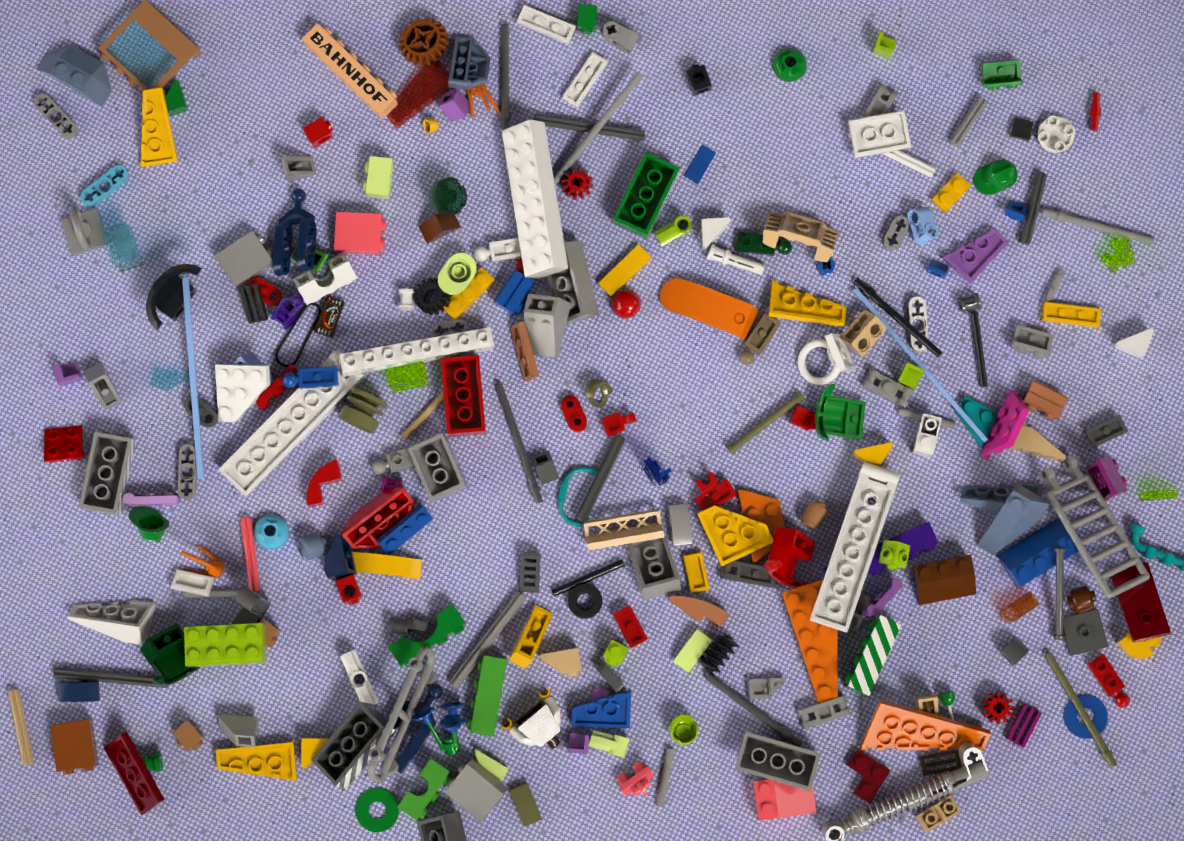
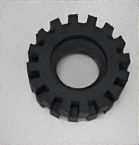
M428 278V281L422 280V285L418 283L419 289L414 290L416 295H413V298L415 299V304L424 313L429 315L435 313L437 315L439 310L444 311V306L448 307L447 301H450L451 298L449 294L443 292L439 287L438 279L434 278L432 280ZM436 290L438 292L436 301L432 303L426 302L427 293Z

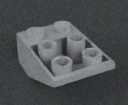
M528 294L524 309V322L534 356L558 359L571 303L559 297Z

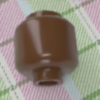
M1087 586L1071 589L1069 595H1067L1070 610H1074L1076 613L1092 610L1094 602L1097 601L1094 590L1090 591Z

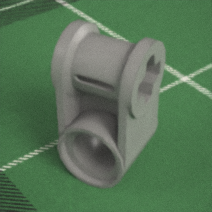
M613 21L607 22L603 27L602 35L604 40L627 53H631L639 38L635 31ZM614 29V33H611V35H609L608 31Z

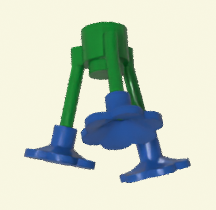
M454 702L440 705V708L448 709L450 714L444 716V719L440 721V725L452 733V735L446 736L443 742L431 723L430 715L435 708L429 705L415 713L412 717L413 721L423 720L425 725H428L439 744L440 750H445L447 755H454L460 752L457 729L461 728V725L465 723V719L460 714H457V709L465 706V703Z

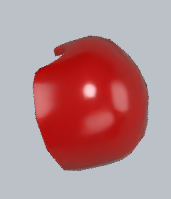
M622 290L613 297L611 307L614 314L620 318L629 319L641 310L642 301L634 291Z

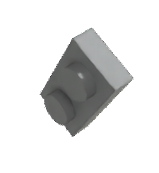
M1119 414L1084 432L1093 449L1127 433L1128 430Z

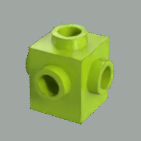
M883 540L879 563L886 565V569L889 570L906 569L910 545L898 541Z

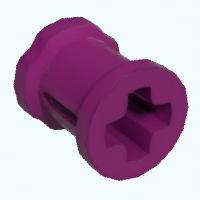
M383 475L381 492L401 487L403 477L395 479L387 478L386 475Z

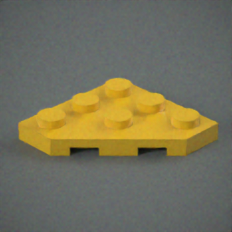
M717 506L697 513L721 566L727 565L773 543L770 531L764 523Z

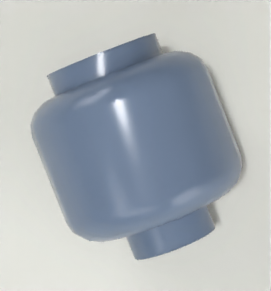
M317 532L302 536L299 543H297V547L301 557L312 560L324 555L327 542L324 536L321 537Z

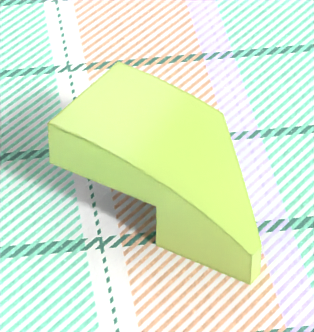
M475 749L474 755L476 756L477 763L502 782L509 769Z

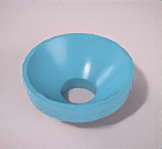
M266 515L257 521L254 528V536L260 546L266 549H278L288 540L289 527L282 517ZM269 525H273L276 528L273 536L265 534V528Z

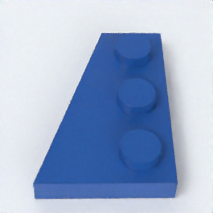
M631 690L572 705V726L630 729Z

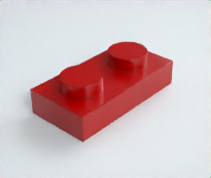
M630 605L613 614L630 648L648 640Z

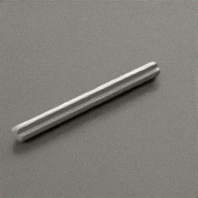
M516 592L450 679L449 683L454 688L458 689L479 662V659L482 658L526 600V597L521 592Z

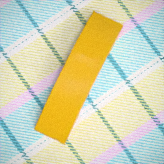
M352 552L357 573L420 579L422 560Z

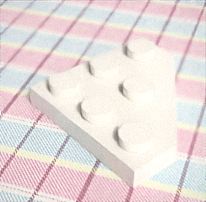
M215 365L218 422H237L243 417L246 410L259 398L258 396L270 385L269 365Z

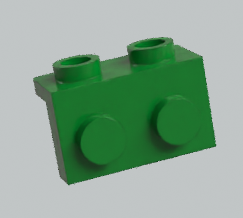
M1020 59L981 62L982 85L988 88V90H998L1001 86L1017 88L1018 85L1023 84Z

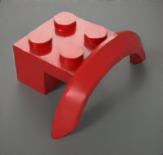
M776 528L771 553L769 554L768 561L764 563L766 571L773 579L791 588L810 584L794 580L793 575L797 560L811 561L815 542L797 529Z

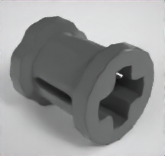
M974 293L970 297L958 298L962 314H966V311L976 308L978 310L982 309L978 293Z

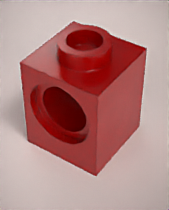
M322 117L302 128L313 148L333 138L331 133L334 130L329 121L325 122Z
M354 574L335 581L344 604L348 603L351 606L359 603V599L363 598ZM348 586L355 588V593L352 596L345 595V589Z

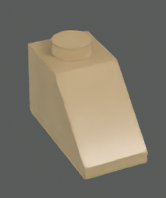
M578 648L540 654L542 661L562 675H567V678L579 676L578 672H582Z

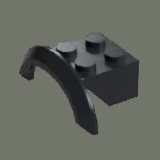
M179 264L165 271L154 282L147 297L146 313L149 322L157 331L163 322L158 318L156 310L174 322L184 310L183 283L178 275L193 274L197 276L202 268L193 264ZM190 285V297L192 299L197 291Z

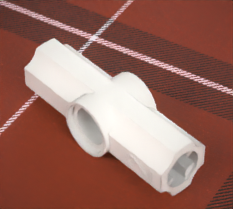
M356 650L340 656L360 702L372 705L378 704V698ZM357 674H362L365 678L362 685H357L354 681Z

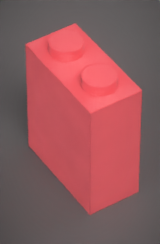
M336 212L335 253L381 255V249L385 250V238H382V231H386V220L383 219L382 214Z

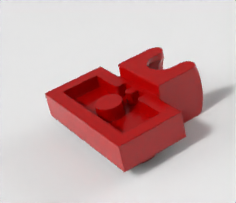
M709 472V484L705 485L699 479L695 481L701 495L694 498L701 512L713 506L719 507L737 496L728 479L718 483L713 473Z

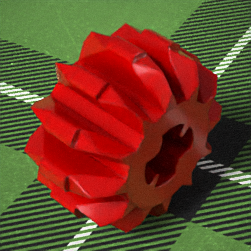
M571 168V175L564 173L566 179H562L561 184L565 185L562 187V191H567V197L573 194V200H576L577 195H580L581 199H584L583 193L590 195L589 189L593 188V184L589 183L592 181V176L586 177L588 175L587 170L581 174V168H578L576 173ZM574 181H578L580 187L574 185Z
M999 691L995 692V697L992 693H989L988 697L990 700L983 699L987 706H981V710H987L983 717L990 715L988 722L992 723L995 719L997 725L1001 723V719L1004 723L1008 722L1006 716L1013 717L1009 710L1015 709V706L1008 705L1013 701L1012 698L1006 701V693L1001 698ZM997 703H1000L999 706L1002 705V710L999 713H996L997 710L993 708Z

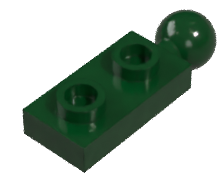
M738 233L736 252L774 256L775 250H778L782 255H787L792 251V244L788 240H781L776 244L775 248H772L763 243L762 234Z

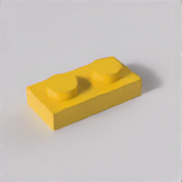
M957 173L937 193L931 202L945 214L971 187V184Z

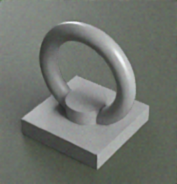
M72 206L70 208L71 217L61 219L72 257L108 246L98 209L81 213L77 206Z

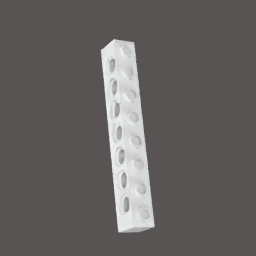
M491 327L343 353L339 354L338 360L341 375L346 377L440 360L441 358L489 351L493 349L494 342Z

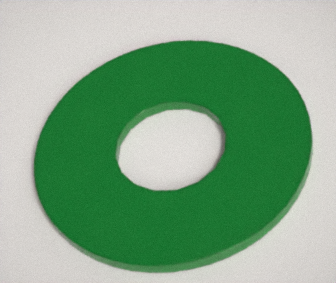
M370 789L364 792L356 803V818L360 825L368 831H386L398 819V801L391 792L385 789ZM376 801L383 803L386 808L385 815L380 819H374L369 814L370 805Z

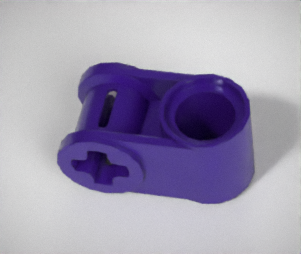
M294 292L283 298L277 309L273 312L271 319L278 321L287 330L294 323L297 314L304 304L303 297L299 293Z

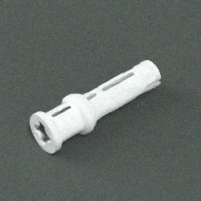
M715 244L711 245L707 260L712 259L721 262L724 266L730 264L762 276L765 264L732 254V251L729 249H720L715 247Z

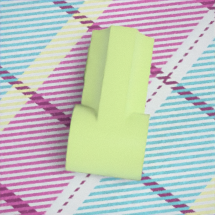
M593 730L589 746L625 758L630 739Z

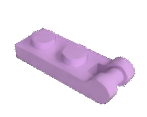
M165 492L163 496H155V493H144V496H134L131 493H126L123 496L124 503L129 506L180 505V497L175 496L173 492Z

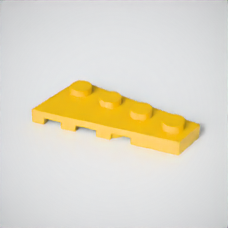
M163 86L144 89L140 167L177 162L178 155Z
M772 280L768 317L844 327L846 317L845 306L826 299L820 300L813 297L810 293L798 292L793 287H785L779 285V282Z
M294 742L216 750L218 770L297 781Z

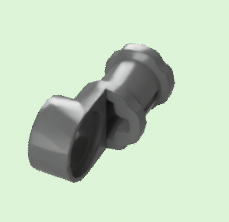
M391 617L388 634L398 633L408 637L409 629L427 632L428 622L414 619L401 621Z

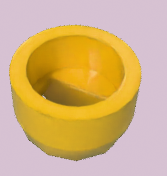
M435 118L424 119L423 128L427 134L434 133L438 130L439 123Z

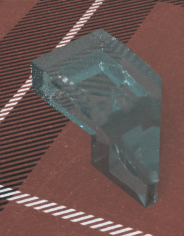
M154 367L150 387L169 391L189 379L190 375Z

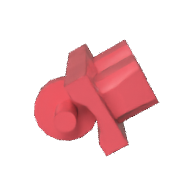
M639 761L632 767L636 775L629 778L625 772L617 777L620 784L619 787L625 796L632 792L635 796L641 792L644 796L648 794L645 789L651 785L648 780L653 778L654 775L648 766L645 767Z

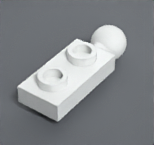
M519 238L489 242L490 249L480 246L474 250V257L480 262L485 261L489 256H491L492 262L522 257Z

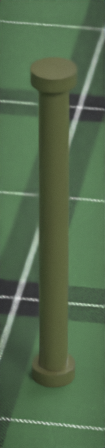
M797 391L794 397L732 445H727L728 451L732 455L736 454L735 451L798 402H803L805 398L801 392Z

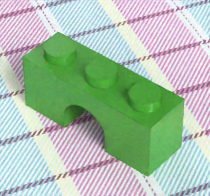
M430 758L419 774L428 782L427 792L424 795L417 796L408 791L398 805V808L416 821L419 818L423 820L429 811L427 809L429 803H434L440 795L438 790L442 785L445 787L451 779V776H449L451 771Z

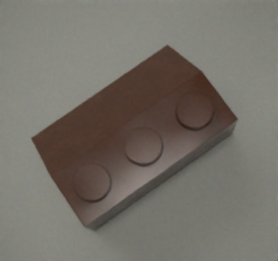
M971 555L914 565L912 567L919 605L976 595L975 571Z

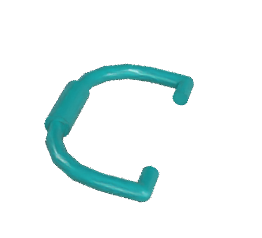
M578 467L571 470L565 476L564 481L561 482L557 501L559 502L558 510L561 517L573 526L584 528L583 523L569 519L563 510V503H565L569 485L567 483L575 473L589 472L594 473L596 476L598 469Z

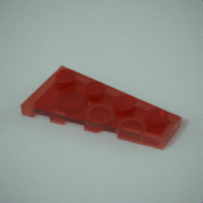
M431 61L430 66L426 63L396 99L398 105L386 116L396 130L452 89L448 85L449 73L439 61L437 63Z

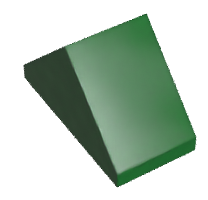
M175 79L165 97L169 116L189 111L182 86Z

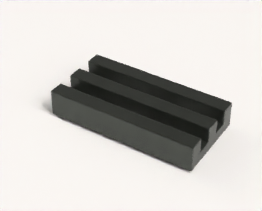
M259 283L240 286L239 290L249 324L268 320ZM252 288H254L255 295H256V299H257L258 306H259V309H260V313H261V316H260V317H259V313H258V309H257V303H256V300L254 299V295H253V292H252Z

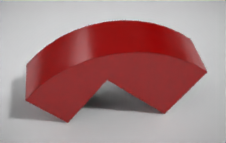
M338 460L325 464L312 477L307 490V506L309 508L324 505L322 485L343 481Z

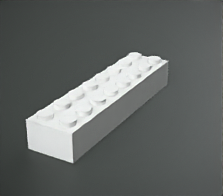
M527 120L502 130L524 275L531 278H543L568 269L545 122Z

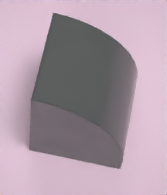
M549 451L531 457L541 485L559 479Z
M1015 636L999 653L1014 666L1028 653L1029 649Z

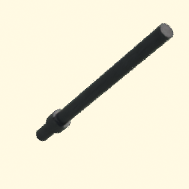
M859 278L855 279L853 284L863 292L867 299L873 300L937 358L943 354L939 348L878 296L875 289L871 286L868 287Z

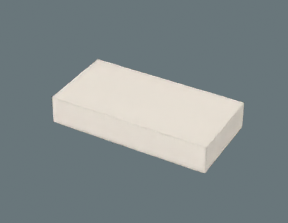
M176 569L171 588L209 597L214 578Z

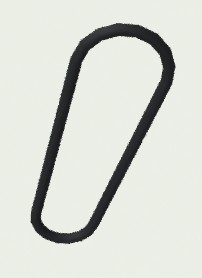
M310 303L303 307L300 314L298 315V317L292 324L291 328L283 338L282 342L276 349L275 359L277 363L281 366L288 367L290 364H283L282 362H280L278 358V352L280 348L282 347L287 337L295 327L296 323L304 313L305 309L308 306L313 305L317 307L318 315L304 341V344L296 360L291 364L295 365L298 362L319 319L321 308L318 304Z

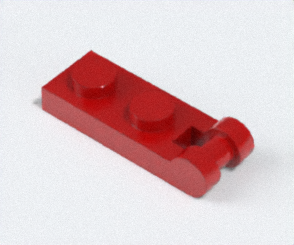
M292 364L256 400V405L259 409L266 410L269 407V401L274 396L277 398L284 391V384L282 382L284 374L292 372L296 375L298 370Z

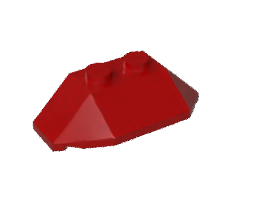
M403 486L382 491L351 515L341 535L352 549L377 548L380 545L376 540L411 512L414 500Z

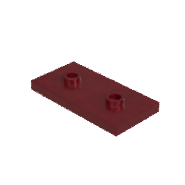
M1148 562L1143 563L1150 575L1149 580L1117 595L1132 643L1171 634ZM1135 565L1111 576L1114 588L1140 576V573Z
M127 731L104 747L141 816L165 800Z

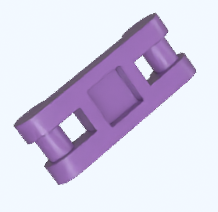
M895 578L886 585L887 591L885 593L881 591L874 598L875 604L865 608L862 611V617L865 620H870L877 615L902 588V580Z

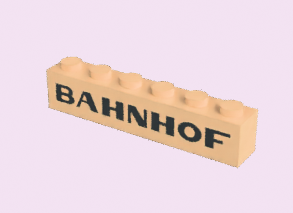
M317 23L302 38L304 45L381 120L384 119L398 105L395 99L397 97L391 89L386 90L383 87L384 83L377 76L374 78L370 74V69L364 63L360 65L357 62L358 58L351 51L348 53L344 49L345 45L338 38L336 40L332 38V33L326 26L322 28Z

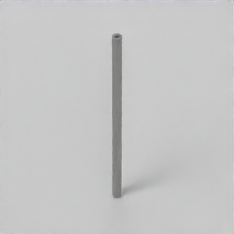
M637 72L554 175L555 186L642 79L643 76Z

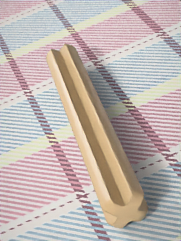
M13 689L8 691L21 760L23 765H30L34 761L19 689Z

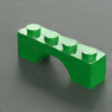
M453 604L437 614V628L429 639L416 642L402 637L388 647L400 667L406 666L408 668L409 660L412 657H416L422 647L428 646L432 648L437 644L441 646L448 641L447 637L453 633L456 636L465 630L464 626L467 624Z

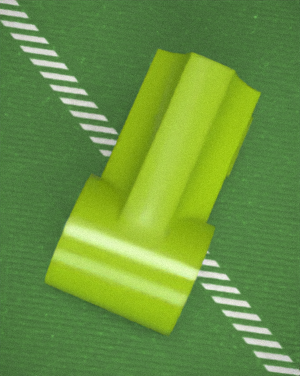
M682 215L654 232L662 247L682 235L688 234L692 228L691 220L687 216ZM681 221L688 223V227L684 230L678 228V223Z

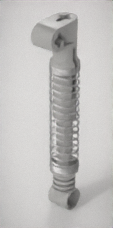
M964 742L958 750L962 767L951 772L947 770L940 773V775L937 774V778L931 777L932 780L929 781L926 779L925 783L920 781V785L914 784L915 787L913 788L909 786L908 790L905 791L903 789V792H901L902 796L897 791L898 798H894L891 793L893 800L889 801L887 796H885L887 802L883 803L882 799H879L881 805L877 806L876 801H874V808H871L868 803L869 810L867 811L862 806L863 810L860 807L853 810L852 814H849V818L845 816V819L843 817L840 818L841 821L828 820L822 825V834L827 841H843L846 838L845 835L849 837L850 833L852 835L855 834L854 831L857 833L870 831V824L876 828V821L882 826V819L886 823H888V817L893 821L894 815L897 818L900 817L899 811L905 816V809L908 813H911L912 809L916 811L917 807L922 808L924 804L928 806L929 802L934 804V800L940 801V797L946 798L947 794L949 796L954 795L959 789L990 777L981 751L972 742ZM969 752H971V756H972L976 761L972 762V760L968 757V756H969ZM837 829L834 835H829L831 830Z

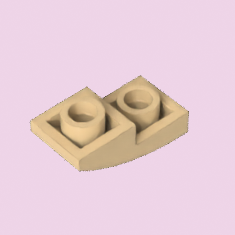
M947 796L915 817L924 832L928 833L960 813L961 810L953 797Z

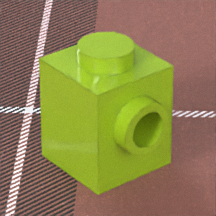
M611 640L603 655V658L606 659L605 663L614 668L616 665L620 667L629 648Z

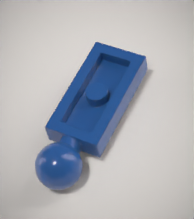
M337 366L298 369L299 375L296 376L294 373L288 372L282 377L284 386L288 388L294 387L297 383H299L300 389L339 386Z

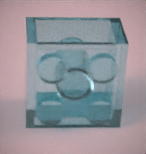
M127 222L105 229L104 241L112 252L109 253V257L116 268L124 272L144 265L133 229Z

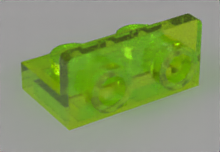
M423 361L386 370L392 394L430 385Z

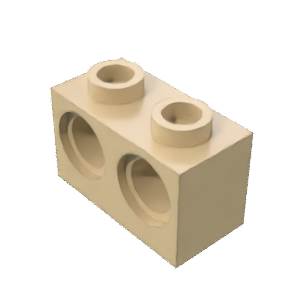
M864 309L840 339L852 352L863 357L887 328L875 314Z

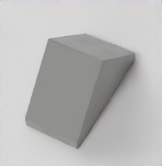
M312 156L281 157L285 177L288 182L316 175Z

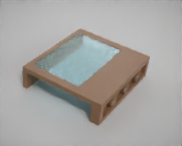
M146 0L98 47L101 52L100 57L107 63L111 61L115 65L113 68L120 75L124 73L128 77L127 81L134 88L138 86L142 90L140 92L142 95L144 89L164 87L193 56L197 59L202 54L194 43Z

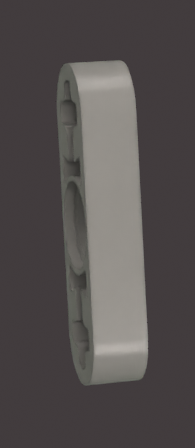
M39 94L35 97V107L64 138L72 139L77 135V126L48 95ZM40 100L46 101L50 109L47 110L41 105ZM53 112L61 113V118L58 121L51 120ZM63 122L69 128L71 127V133L66 132L65 128L61 125Z
M184 444L179 449L178 494L184 500H191L196 496L197 492L196 453L193 445ZM187 448H190V451L193 452L189 456V461H193V464H183V461L187 462V456L183 454L187 451ZM185 467L193 469V474L190 477L183 476L182 472ZM182 480H193V483H189L188 486L192 490V493L190 492L188 496L182 492V490L186 489V483H182Z

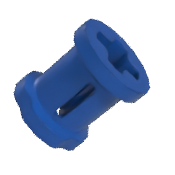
M831 257L828 260L830 264L829 269L826 268L824 270L822 268V263L826 264L827 262H818L817 271L819 274L824 276L830 275L833 272L835 261Z

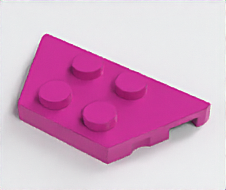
M1011 389L997 414L996 422L990 429V435L980 456L985 459H989L992 452L998 454L1014 445L1029 412L1024 402L1017 397L1018 393Z

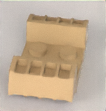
M769 211L763 230V243L775 248L779 236H782L787 240H795L807 246L817 247L814 260L828 262L834 252L839 231L827 227L822 221L792 212L778 213Z

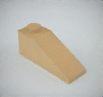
M1023 423L1014 445L1008 448L1063 462L1066 458L1061 451L1035 429L1028 427L1029 424Z

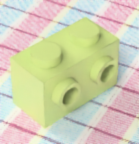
M370 156L369 162L365 163V173H368L367 180L363 182V191L366 192L367 197L390 199L394 165L392 158Z

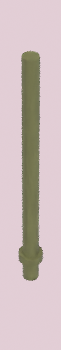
M1050 652L1045 655L1046 660L1102 752V758L1106 759L1111 768L1118 765L1112 755V750L1108 749L1053 654Z

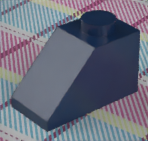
M342 535L336 536L324 559V572L328 579L335 581L357 574L351 546Z

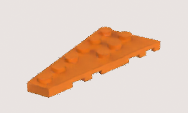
M824 579L782 592L819 704L838 698V630L810 621Z
M880 699L860 744V750H867V748H878V750H885V748H897L898 750H929V748H939L940 750H947V748H959L964 742H972L979 750H984L991 732L989 729Z

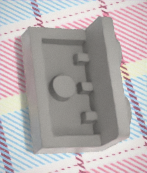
M1016 325L1010 348H1014L1015 352L1026 354V352L1032 353L1033 357L1038 359L1048 358L1051 353L1050 349L1054 335Z

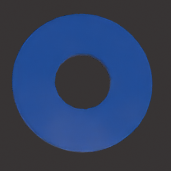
M1078 696L1083 707L1092 710L1094 713L1093 723L1099 734H1101L1108 722V713L1105 705L1094 696ZM1070 701L1064 711L1066 727L1073 735L1079 738H1093L1086 725H1082L1078 721V712Z

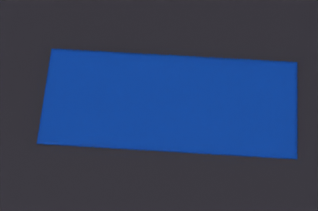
M702 145L684 177L698 184L716 152Z

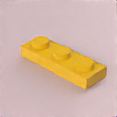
M481 267L475 273L466 289L459 294L453 295L450 301H447L449 305L448 307H443L444 311L453 320L458 319L495 282V279Z

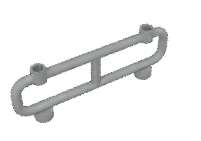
M428 646L422 647L416 657H412L409 660L408 665L411 669L378 745L369 751L371 761L367 772L369 779L374 783L379 784L386 778L387 774L393 775L398 771L399 765L394 760L425 686L433 685L437 680V675L433 671L436 660L435 653ZM427 655L428 660L425 669L420 674L418 685L406 712L402 710L404 702L417 672L423 668V658ZM399 717L402 722L386 759L383 760L384 748ZM383 760L381 770L377 775L375 774L378 762Z

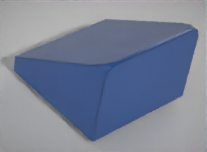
M932 259L926 272L943 279L947 274L949 266Z

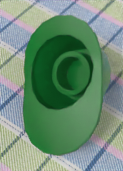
M1002 159L979 168L974 174L973 182L977 191L985 195H991L1013 186L1017 181L1018 173L1016 167L1011 162Z
M135 507L128 514L129 520L138 528L140 536L143 539L153 540L157 543L161 541V537H163L165 530L170 525L166 518L150 507Z

